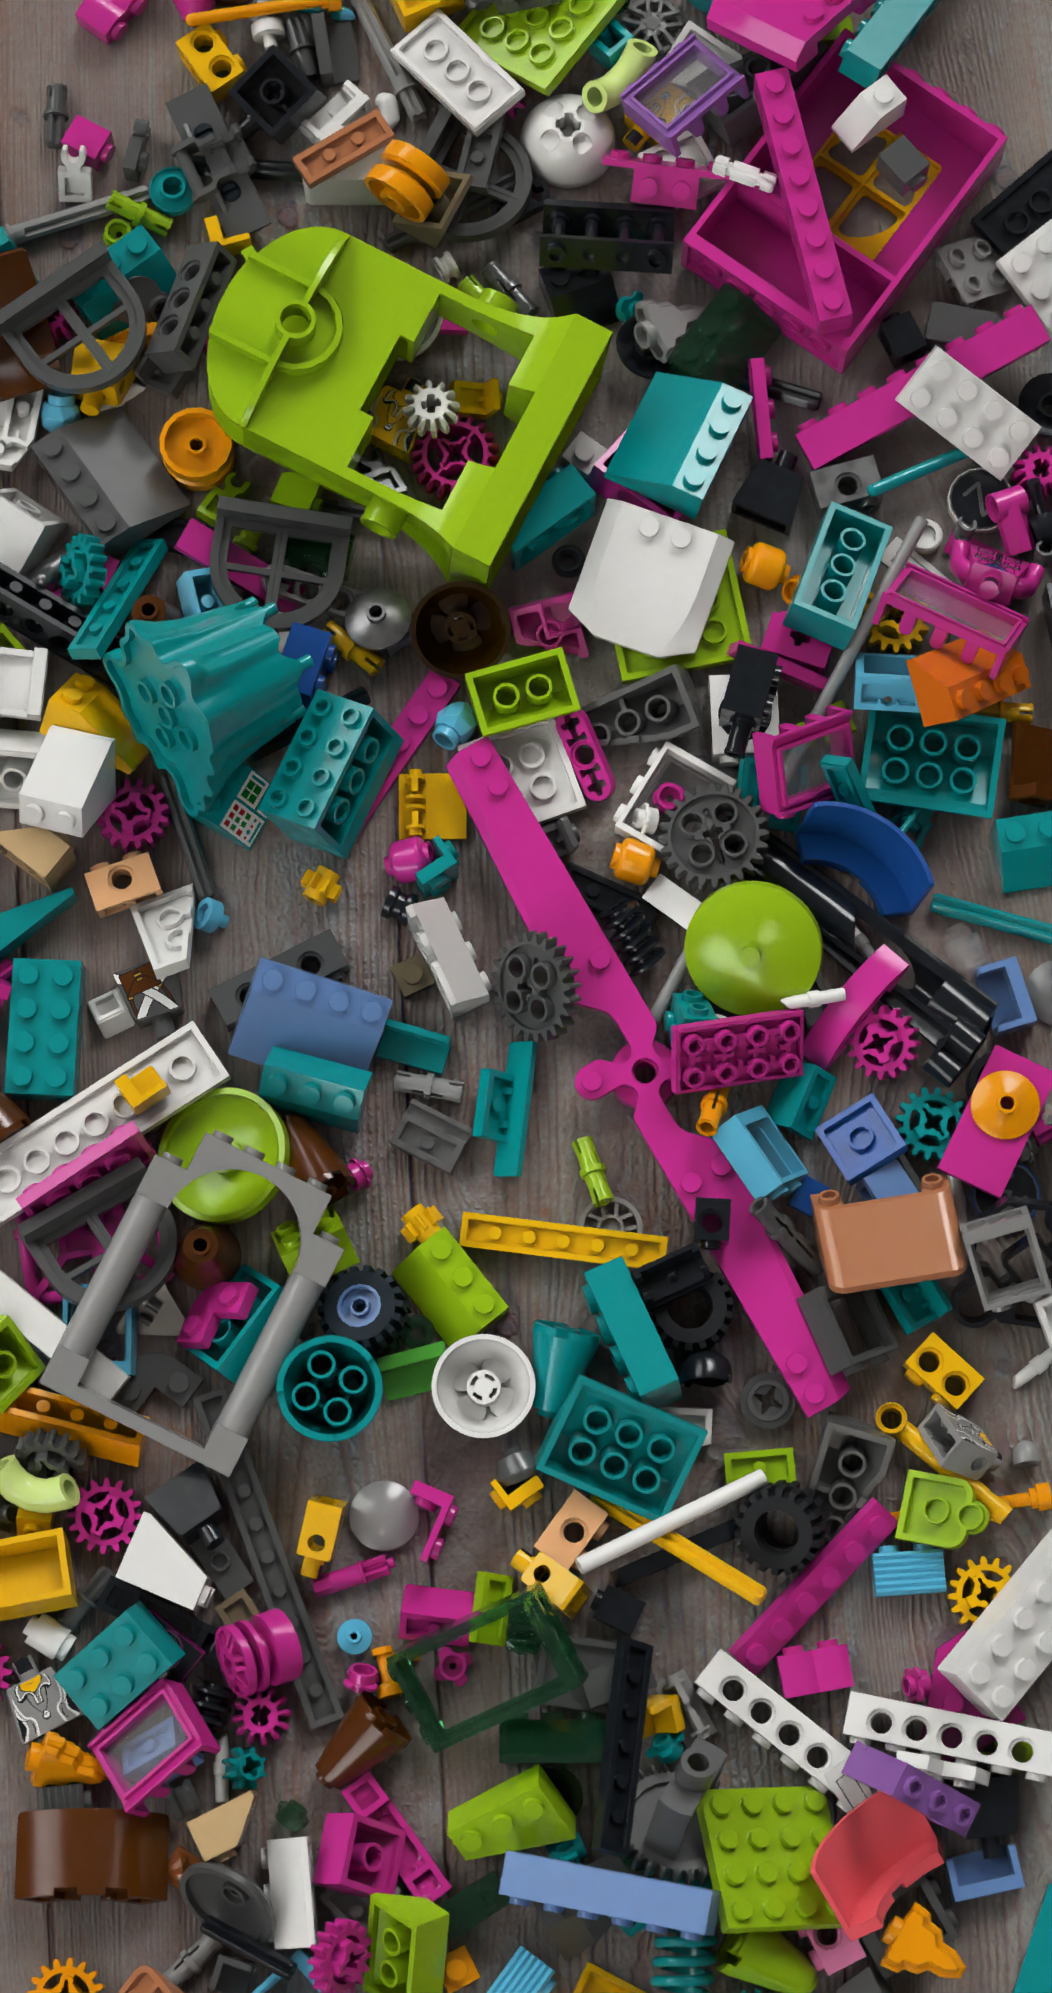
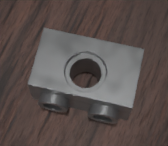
M874 455L809 472L807 484L818 519L823 518L831 501L852 510L859 508L860 511L872 510L879 506V503L883 501L884 493L876 497H871L867 493V487L870 484L881 480ZM842 485H850L854 488L855 493L843 495L838 488Z

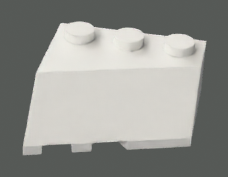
M436 898L405 907L409 930L452 1018L489 1002L488 991L492 990L490 981L484 971L478 972L474 963L478 959L470 941L464 942L460 930L463 929L456 912L450 911L445 898Z

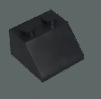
M556 267L538 269L539 286L551 317L579 314L602 327L620 322L616 316V305L619 300L610 271Z

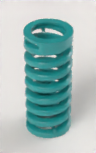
M709 1876L704 1886H701L694 1878L692 1886L713 1888ZM679 1879L678 1883L685 1884L682 1879ZM717 1916L716 1925L720 1923L719 1916ZM668 1928L669 1932L681 1934V1930ZM714 1933V1936L703 1935L702 1941L680 1938V1936L656 1937L654 1939V1946L656 1948L687 1956H655L652 1959V1966L654 1968L683 1975L653 1976L650 1979V1985L657 1989L675 1993H711L697 1986L712 1984L715 1981V1975L713 1972L699 1966L715 1964L717 1956L714 1952L700 1947L717 1944L718 1935Z

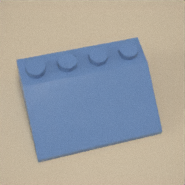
M259 956L227 1054L264 1065L274 1045L368 1071L393 1000Z

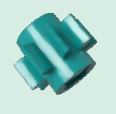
M254 1746L245 1748L244 1751L241 1747L232 1748L231 1754L233 1757L221 1761L226 1765V1773L222 1776V1779H228L232 1782L233 1790L242 1789L244 1786L247 1790L257 1788L255 1780L267 1775L263 1772V1763L266 1759L260 1758L255 1754Z
M579 1832L576 1833V1839L546 1845L549 1856L553 1859L581 1864L580 1860L588 1857Z

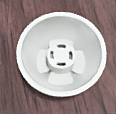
M566 93L551 96L531 110L523 123L519 143L524 148L531 164L532 174L537 179L556 188L573 189L596 181L607 171L610 165H603L602 157L604 153L610 154L611 149H616V134L612 121L606 112L592 113L585 107L582 95Z
M477 1334L460 1339L446 1349L434 1368L431 1389L436 1409L449 1426L470 1437L492 1438L511 1431L523 1421L533 1404L536 1382L531 1363L518 1346L500 1336Z

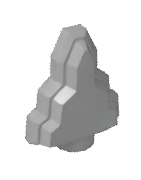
M653 299L639 301L635 304L637 324L634 326V337L641 348H649L656 360H660L664 364L679 355V348L688 343L689 334L698 331L709 316L705 307L700 305L684 304L676 307L668 301L656 303Z

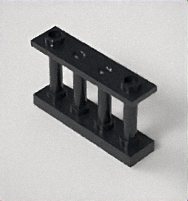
M544 199L539 267L672 274L676 207Z

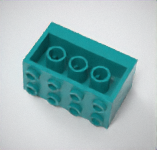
M317 689L258 809L291 840L346 859L404 739L373 707Z

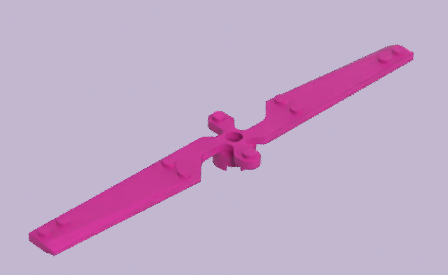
M489 737L480 739L459 751L446 764V769L528 932L537 930V933L547 932L548 938L557 937V946H566L564 956H573L574 959L570 967L571 969L579 970L578 974L574 976V981L582 984L581 987L575 989V993L582 998V1001L574 1002V1005L602 1012L611 1017L627 1042V1045L616 1054L613 1062L595 1060L582 1067L575 1077L576 1092L580 1097L589 1101L601 1099L614 1092L617 1099L623 1105L635 1109L634 1123L693 1224L696 1197L731 1199L728 1245H721V1250L709 1251L805 1416L809 1419L838 1402L851 1388L843 1372L830 1376L797 1301L804 1294L777 1241L770 1239L766 1235L765 1227L749 1212V1207L755 1199L714 1139L683 1130L671 1116L666 1107V1104L674 1095L671 1091V1051L663 1044L654 1041L657 1029L654 1017ZM641 1067H648L654 1072L655 1078L649 1083H641L636 1079L635 1072ZM709 1216L703 1219L702 1227L708 1233H716L721 1229V1222L716 1217Z

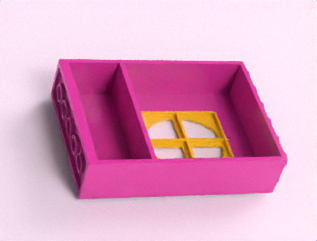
M844 28L796 91L795 97L814 169L823 167L852 188L850 194L831 219L828 220L853 312L850 328L817 336L777 182L772 193H767L759 190L760 186L755 185L753 188L729 179L683 239L681 265L841 375L935 252L934 249L938 248L1001 164L1008 139L1000 127L993 123L987 124L977 117L973 109L966 105H959L950 99L949 94L940 87H932L923 81L922 76L917 71L911 68L906 69L895 60L886 74L907 98L905 111L902 117L876 136L884 139L886 142V146L881 151L883 152L904 135L930 163L927 182L914 192L911 203L903 206L874 186V181L880 174L876 169L878 157L863 175H857L829 155V151L842 141L833 132L831 126L854 99L866 89L838 72L843 59L839 56L843 45L849 38L852 40L856 38L854 36L855 32L852 33ZM764 134L744 159L743 163L760 168L762 173L766 170L775 174ZM864 197L871 199L893 214L897 219L896 223L888 229L867 237H848L839 231L841 224L860 199Z

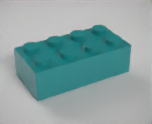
M831 501L817 529L782 625L844 651L858 626L893 527Z
M13 958L4 1089L5 1095L11 1100L66 1102L78 1094L86 967L82 961Z
M618 1257L584 1272L586 1285L581 1286L584 1300L592 1316L598 1313V1316L595 1317L599 1326L598 1330L605 1346L612 1344V1347H609L619 1376L621 1377L625 1374L627 1376L623 1378L627 1387V1394L658 1409L682 1399L678 1375L623 1257Z

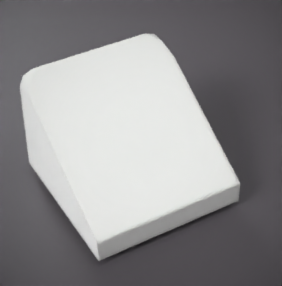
M118 988L87 1002L105 1039L135 1025Z

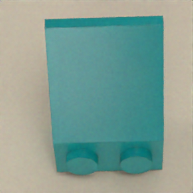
M572 463L564 469L562 466L556 468L547 476V481L539 492L511 546V567L515 572L595 516L596 494Z

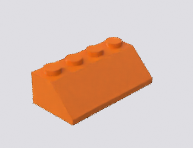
M984 633V634H986V635H988V636H990V637H992V638H994V639H997V638H995V637H993V636H991V635H989V634H987V633ZM962 638L946 643L940 649H932L907 660L906 663L924 727L960 720L1030 688L1029 670L1025 665L1023 654L1015 650L995 680L989 678L997 655L980 647L973 662L966 664L960 657L966 640Z

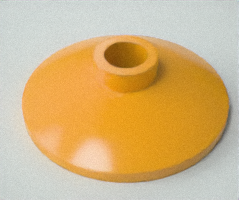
M997 1071L987 1075L976 1085L971 1096L970 1107L975 1123L984 1133L996 1139L1010 1140L1024 1135L1034 1126L1040 1112V1099L1034 1085L1023 1075L1013 1071ZM1004 1097L1010 1098L1013 1102V1107L1009 1110L1001 1106L1000 1102Z

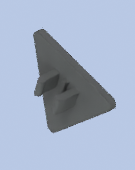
M166 1283L151 1298L137 1305V1335L179 1336L186 1318ZM125 1313L115 1328L118 1334H125Z

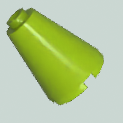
M780 1931L726 1934L717 1953V1960L722 1962V1964L716 1966V1970L722 1974L780 1993H812L818 1982L817 1969L814 1964Z

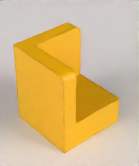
M217 215L204 218L209 241H218L232 256L241 254L243 249L252 245L248 232L227 238L221 224L219 225Z
M148 1066L131 1079L125 1073L114 1081L117 1089L136 1116H139L171 1094L167 1083L161 1079L153 1066Z
M651 1694L648 1696L643 1739L654 1733H678L686 1728L678 1694Z

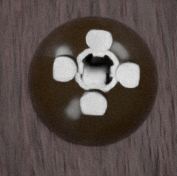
M466 580L446 582L429 591L417 605L411 622V640L420 660L433 672L451 679H465V673L497 665L505 655L511 638L510 618L500 598L487 587ZM461 615H462V618H457V619H455V620L453 619V618H455V617H457V616H461Z

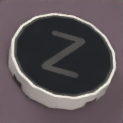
M983 467L969 469L958 475L950 486L947 497L948 513L955 524L959 517L963 516L961 522L964 527L970 528L973 520H976V533H992L998 529V526L988 516L985 505L986 496L1011 486L1005 477L1000 481Z

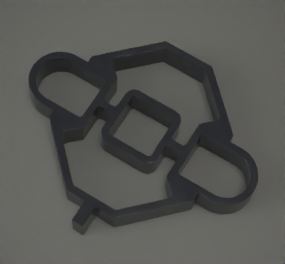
M1005 1195L975 1216L973 1220L998 1214L1008 1206L1022 1207L1027 1205L1028 1209L1046 1211L1044 1223L1052 1234V1201ZM1035 1232L1039 1247L1052 1263V1241L1045 1243L1040 1235ZM1026 1235L1001 1253L1000 1258L1003 1267L1007 1271L1002 1277L996 1274L988 1262L979 1261L984 1278L989 1276L999 1289L1007 1287L1012 1282L1016 1284L1024 1282L1009 1263V1260L1029 1247ZM967 1254V1269L964 1272L966 1278L954 1287L950 1297V1303L953 1307L952 1311L957 1321L970 1328H980L997 1319L999 1323L1042 1329L1038 1317L1015 1314L1017 1303H1013L1010 1309L1003 1312L994 1313L992 1310H989L977 1317H969L962 1314L957 1308L958 1299L965 1291L976 1284ZM1052 1265L1046 1269L1049 1280L1052 1279Z

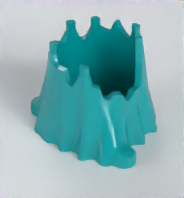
M252 596L244 601L181 619L156 622L131 620L125 624V636L119 640L120 648H115L103 656L104 667L118 691L122 712L132 728L136 741L145 745L150 750L158 769H166L175 782L183 809L193 818L208 812L230 775L249 756L306 713V708L302 705L297 685L303 671L313 667L314 661L309 654L293 659L279 653V635L274 628L264 625L268 618L279 613L278 607L274 602H270L262 607H254L259 603Z

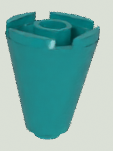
M540 1319L534 1321L532 1327V1368L535 1375L536 1389L532 1406L538 1408V1415L552 1419L555 1418L579 1374L585 1375L600 1344V1334L580 1327L578 1329L567 1327V1324Z

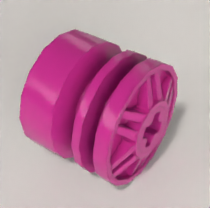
M279 1608L255 1614L249 1622L238 1620L234 1624L221 1626L216 1632L215 1646L221 1671L229 1687L240 1698L251 1696L255 1692L265 1691L269 1683L273 1686H279L296 1680L301 1676L303 1656L300 1642L291 1621Z

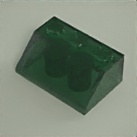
M724 283L667 359L670 374L723 382L739 390L744 379H747L749 376L747 364L749 360L763 358L780 336L782 330L752 298Z
M546 1712L542 1713V1720H528V1713H507V1720H500L499 1763H602L606 1719H599V1712H578V1719H563V1713Z

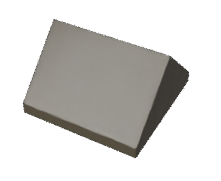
M445 171L451 183L440 199H432L434 207L424 222L416 223L396 213L392 220L393 225L436 249L474 179L471 174Z

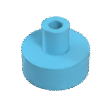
M210 897L204 898L195 911L194 927L206 933H212L218 927H227L229 916L224 914L223 903Z
M350 1619L344 1622L338 1630V1644L348 1654H362L372 1644V1630L362 1620ZM354 1633L357 1634V1639L355 1640L352 1639V1634Z

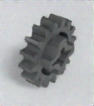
M38 1428L37 1434L28 1430L25 1437H19L13 1454L20 1465L28 1473L36 1477L46 1479L67 1473L72 1476L76 1484L78 1480L84 1481L91 1458L87 1457L88 1449L80 1448V1440H69L70 1434L68 1433L60 1436L56 1429H52L51 1432H45L42 1428Z

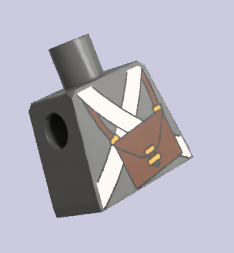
M147 962L112 973L113 979L139 1028L152 1025L157 1041L163 1040L176 1031L172 1018L185 1013L180 972L157 980L151 962Z

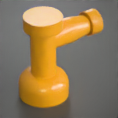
M387 1645L372 1649V1657L377 1659L382 1681L377 1690L378 1699L384 1700L405 1694V1686L403 1682L396 1680L393 1667L410 1661H420L418 1648L414 1647L410 1648V1650L393 1652L392 1646Z

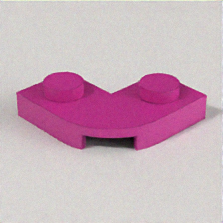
M219 1282L207 1288L191 1306L176 1342L184 1348L209 1349L222 1319H247L259 1289L251 1282Z

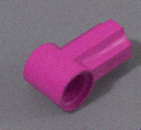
M1016 485L988 494L985 499L986 510L990 519L997 523L1005 554L1013 556L1036 548L1026 515L1029 511V500L1024 488Z

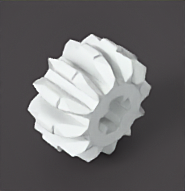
M429 379L426 381V389H422L419 385L415 384L413 387L415 395L407 394L405 396V403L408 406L403 408V415L409 418L407 421L408 427L410 429L418 427L417 431L420 437L427 430L430 431L431 437L434 439L437 437V430L439 429L443 433L448 434L450 432L448 424H457L458 416L455 413L460 411L459 402L454 401L456 398L455 392L453 390L445 392V384L443 382L439 383L436 388H433L432 382ZM428 406H435V412L428 413Z

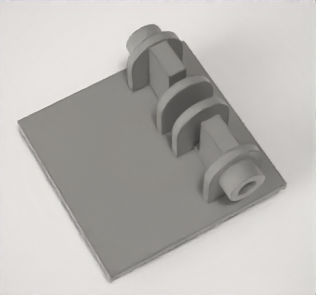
M980 234L934 249L936 253L934 256L936 259L935 265L940 269L947 284L953 282L949 289L951 292L957 291L954 295L959 302V306L975 309L978 306L976 303L978 301L1014 290L995 265L999 257L994 248Z

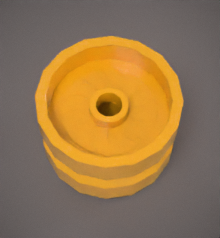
M392 139L380 156L383 164H374L364 179L365 185L382 204L393 212L410 221L423 223L434 207L432 199H440L451 181L443 168L423 151L407 142Z
M203 407L186 408L175 413L164 424L159 436L160 453L164 466L174 482H177L180 487L193 492L209 491L214 486H220L225 481L226 476L232 472L236 463L235 446L233 440L218 424L213 411Z

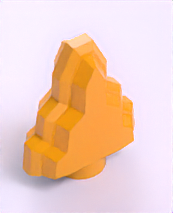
M47 1731L41 1743L31 1741L29 1744L24 1770L32 1772L30 1783L34 1787L44 1788L49 1784L64 1786L71 1782L98 1784L109 1780L95 1754L82 1751L80 1747L76 1746L73 1742L67 1741L58 1733Z
M917 1902L912 1905L910 1911L903 1919L895 1914L881 1937V1941L886 1943L888 1947L880 1965L895 1973L905 1969L917 1975L928 1970L942 1978L961 1979L967 1968L957 1951L943 1942L942 1930L931 1922V1913Z

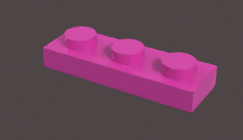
M764 357L753 358L747 364L750 394L753 396L751 404L758 463L760 459L771 461L774 458L773 453L778 452V437L776 432L771 433L770 419H775L774 400L768 399L767 386H772L770 366H765Z

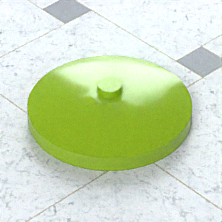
M742 881L718 889L700 904L688 925L684 952L690 976L706 998L718 1007L731 1013L749 1015L788 1009L780 1000L794 995L805 994L809 991L821 967L823 941L814 915L796 895L772 883Z
M234 1087L215 1088L175 1114L164 1130L158 1150V1155L161 1157L164 1151L184 1160L181 1167L187 1169L205 1132L213 1135L216 1129L234 1138L231 1145L244 1151L246 1145L266 1154L263 1161L274 1167L278 1161L289 1166L290 1159L289 1135L279 1113L258 1095ZM237 1169L218 1170L191 1181L178 1192L172 1203L179 1210L198 1221L225 1225L243 1221L261 1211L275 1197L279 1188L266 1178L252 1172Z

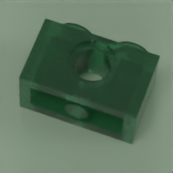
M494 1870L438 1905L450 1913L448 1936L451 1941L510 1904V1896L498 1894L501 1881Z

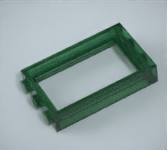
M540 1581L400 1646L386 1658L387 1670L391 1679L394 1682H398L404 1694L403 1700L407 1710L415 1715L420 1724L421 1737L427 1745L431 1746L434 1753L582 1686L589 1676ZM524 1608L559 1677L445 1729L411 1660Z

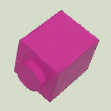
M78 114L61 140L62 147L63 145H68V153L72 157H78L80 146L85 145L87 156L84 165L92 167V169L98 172L103 163L107 164L110 162L115 152L111 131Z

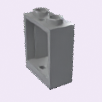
M1027 1205L959 1225L984 1311L1003 1312L1010 1309L1013 1303L1024 1300L1026 1303H1034L1043 1299L1046 1294L1052 1293ZM1025 1230L1038 1278L988 1292L974 1244Z

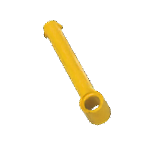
M889 1402L880 1406L877 1410L875 1421L878 1430L893 1438L896 1437L938 1474L961 1478L971 1484L976 1493V1500L983 1503L989 1511L991 1517L989 1521L1000 1525L1013 1510L1008 1500L1004 1502L979 1480H973L941 1467L918 1429L907 1420L906 1411L901 1405ZM892 1411L899 1414L902 1421L897 1428L889 1429L882 1424L881 1418L886 1412Z

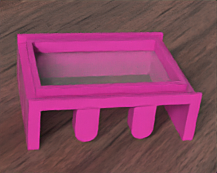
M829 705L826 707V717L818 714L805 715L804 726L790 723L778 725L779 735L776 736L758 731L752 733L762 811L774 814L778 819H788L794 817L796 812L800 810L810 809L814 802L835 799L820 761L826 754L850 757L854 760L850 723L852 710Z
M166 1678L152 1683L139 1700L125 1707L122 1715L112 1724L103 1727L97 1733V1737L87 1745L88 1748L93 1750L122 1801L125 1813L146 1817L150 1813L144 1803L146 1798L149 1796L163 1798L171 1792L166 1781L172 1775L177 1773L187 1776L196 1770L192 1758L198 1752L205 1751L217 1754L221 1751L183 1684Z

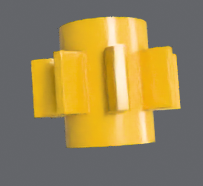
M318 865L315 872L307 868L300 881L301 886L305 888L302 896L320 907H324L327 901L335 904L343 891L342 886L338 885L341 877L334 871Z
M419 1203L401 1218L405 1225L400 1232L409 1244L416 1241L422 1244L441 1229L438 1224L444 1217L434 1205L425 1208L422 1203Z

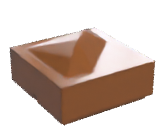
M178 1845L168 1860L167 1882L180 1890L179 1881L184 1871L189 1866L203 1863L204 1861Z

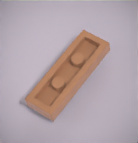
M378 108L292 157V161L309 189H312L389 144L392 139L395 140V134Z

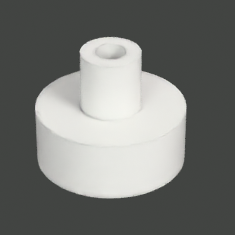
M278 17L261 18L251 24L253 40L256 43L264 44L266 51L272 45L277 47V41L285 36L283 21Z

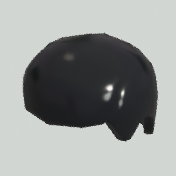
M708 1349L693 1351L685 1356L681 1363L680 1384L684 1383L686 1388H689L693 1383L714 1388L725 1385L727 1382L731 1383V1363L718 1351Z

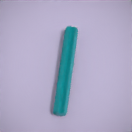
M938 893L932 897L930 911L933 913L1052 945V924Z

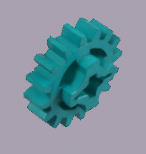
M78 533V536H72V544L67 543L65 545L67 553L61 556L59 563V572L62 573L59 585L63 587L61 596L66 597L67 602L76 607L87 608L88 605H94V598H100V586H105L107 569L104 568V563L107 561V556L102 554L105 545L100 544L99 537Z
M923 1087L920 1092L921 1097L918 1098L914 1093L909 1094L910 1105L901 1102L899 1109L904 1115H896L894 1121L902 1124V1127L898 1128L897 1131L900 1136L904 1135V1142L907 1147L910 1145L913 1148L911 1157L914 1158L921 1152L923 1153L924 1162H928L931 1155H935L937 1161L940 1162L944 1154L943 1152H945L951 1139L950 1133L946 1129L947 1122L953 1118L955 1130L962 1116L959 1110L964 1103L958 1101L954 1104L951 1101L953 1097V1092L951 1091L944 1097L941 1096L940 1087H936L933 1094H929L926 1087ZM928 1103H937L944 1107L942 1109L931 1108ZM914 1112V1116L917 1118V1126L911 1131L909 1119L911 1113ZM927 1118L930 1121L935 1119L939 1121V1125L936 1128L937 1131L934 1128L928 1130L925 1128ZM922 1140L934 1141L936 1146H927L920 1142Z

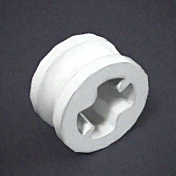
M448 251L443 252L442 258L437 256L432 258L434 267L444 283H450L452 277L456 279L461 277L458 266Z

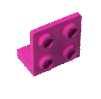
M415 1480L410 1491L411 1496L416 1498L415 1505L431 1513H435L437 1508L441 1509L420 1557L422 1563L429 1565L431 1558L436 1561L438 1560L445 1544L444 1539L440 1538L445 1526L452 1528L459 1509L458 1506L454 1505L456 1502L454 1496Z

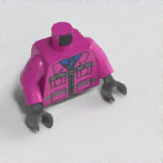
M963 516L959 517L953 530V536L957 540L953 543L949 567L951 573L961 581L962 587L979 594L986 600H992L1003 606H1009L1016 599H1025L1034 595L1045 573L1044 568L1052 565V551L1049 553L1042 552L1043 542H1038L1033 557L1034 563L1031 564L970 544L968 541L971 540L977 528V521L973 520L970 528H966L961 522Z

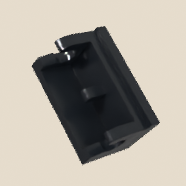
M696 1241L632 1271L650 1312L714 1283Z

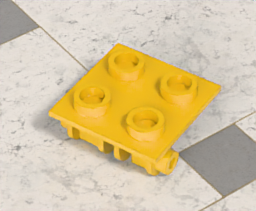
M409 769L408 774H399V840L414 836H420L423 840H433L438 835L442 840L467 839L466 806L449 773L422 774L421 769Z

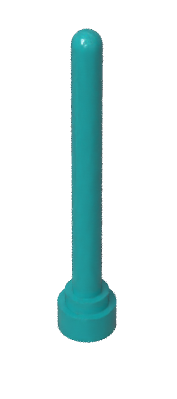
M958 448L952 449L870 484L867 487V493L871 497L879 496L968 458V456Z

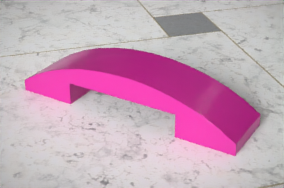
M885 944L877 949L842 986L846 993V1000L829 1003L804 1040V1055L815 1065L828 1071L847 1047L844 1044L882 995L886 991L891 992L911 965Z
M370 1771L341 1791V1794L355 1813L406 1831L399 1875L414 1897H424L435 1902L452 1889V1886Z

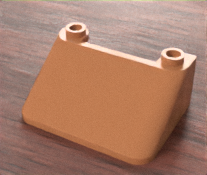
M930 1173L924 1175L920 1183L921 1192L855 1203L843 1204L839 1192L831 1189L810 1195L815 1244L830 1290L836 1293L847 1294L954 1277L964 1273L967 1269V1260L947 1174Z

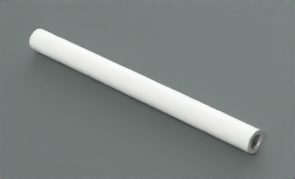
M758 1469L575 1558L576 1566L581 1574H585L768 1485L767 1478L764 1472Z

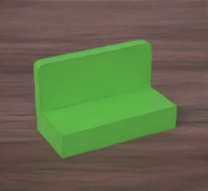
M444 1341L376 1358L388 1401L432 1391L431 1383L434 1368L441 1355L446 1351Z

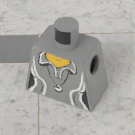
M939 1402L917 1428L940 1466L973 1480H978L987 1470L991 1472L997 1470L1002 1462L1001 1453L996 1451L982 1428Z
M31 1655L12 1663L20 1683L8 1688L7 1694L23 1745H29L31 1741L35 1742L44 1737L47 1731L54 1732L85 1715L53 1677L58 1672L55 1667H49L39 1672Z

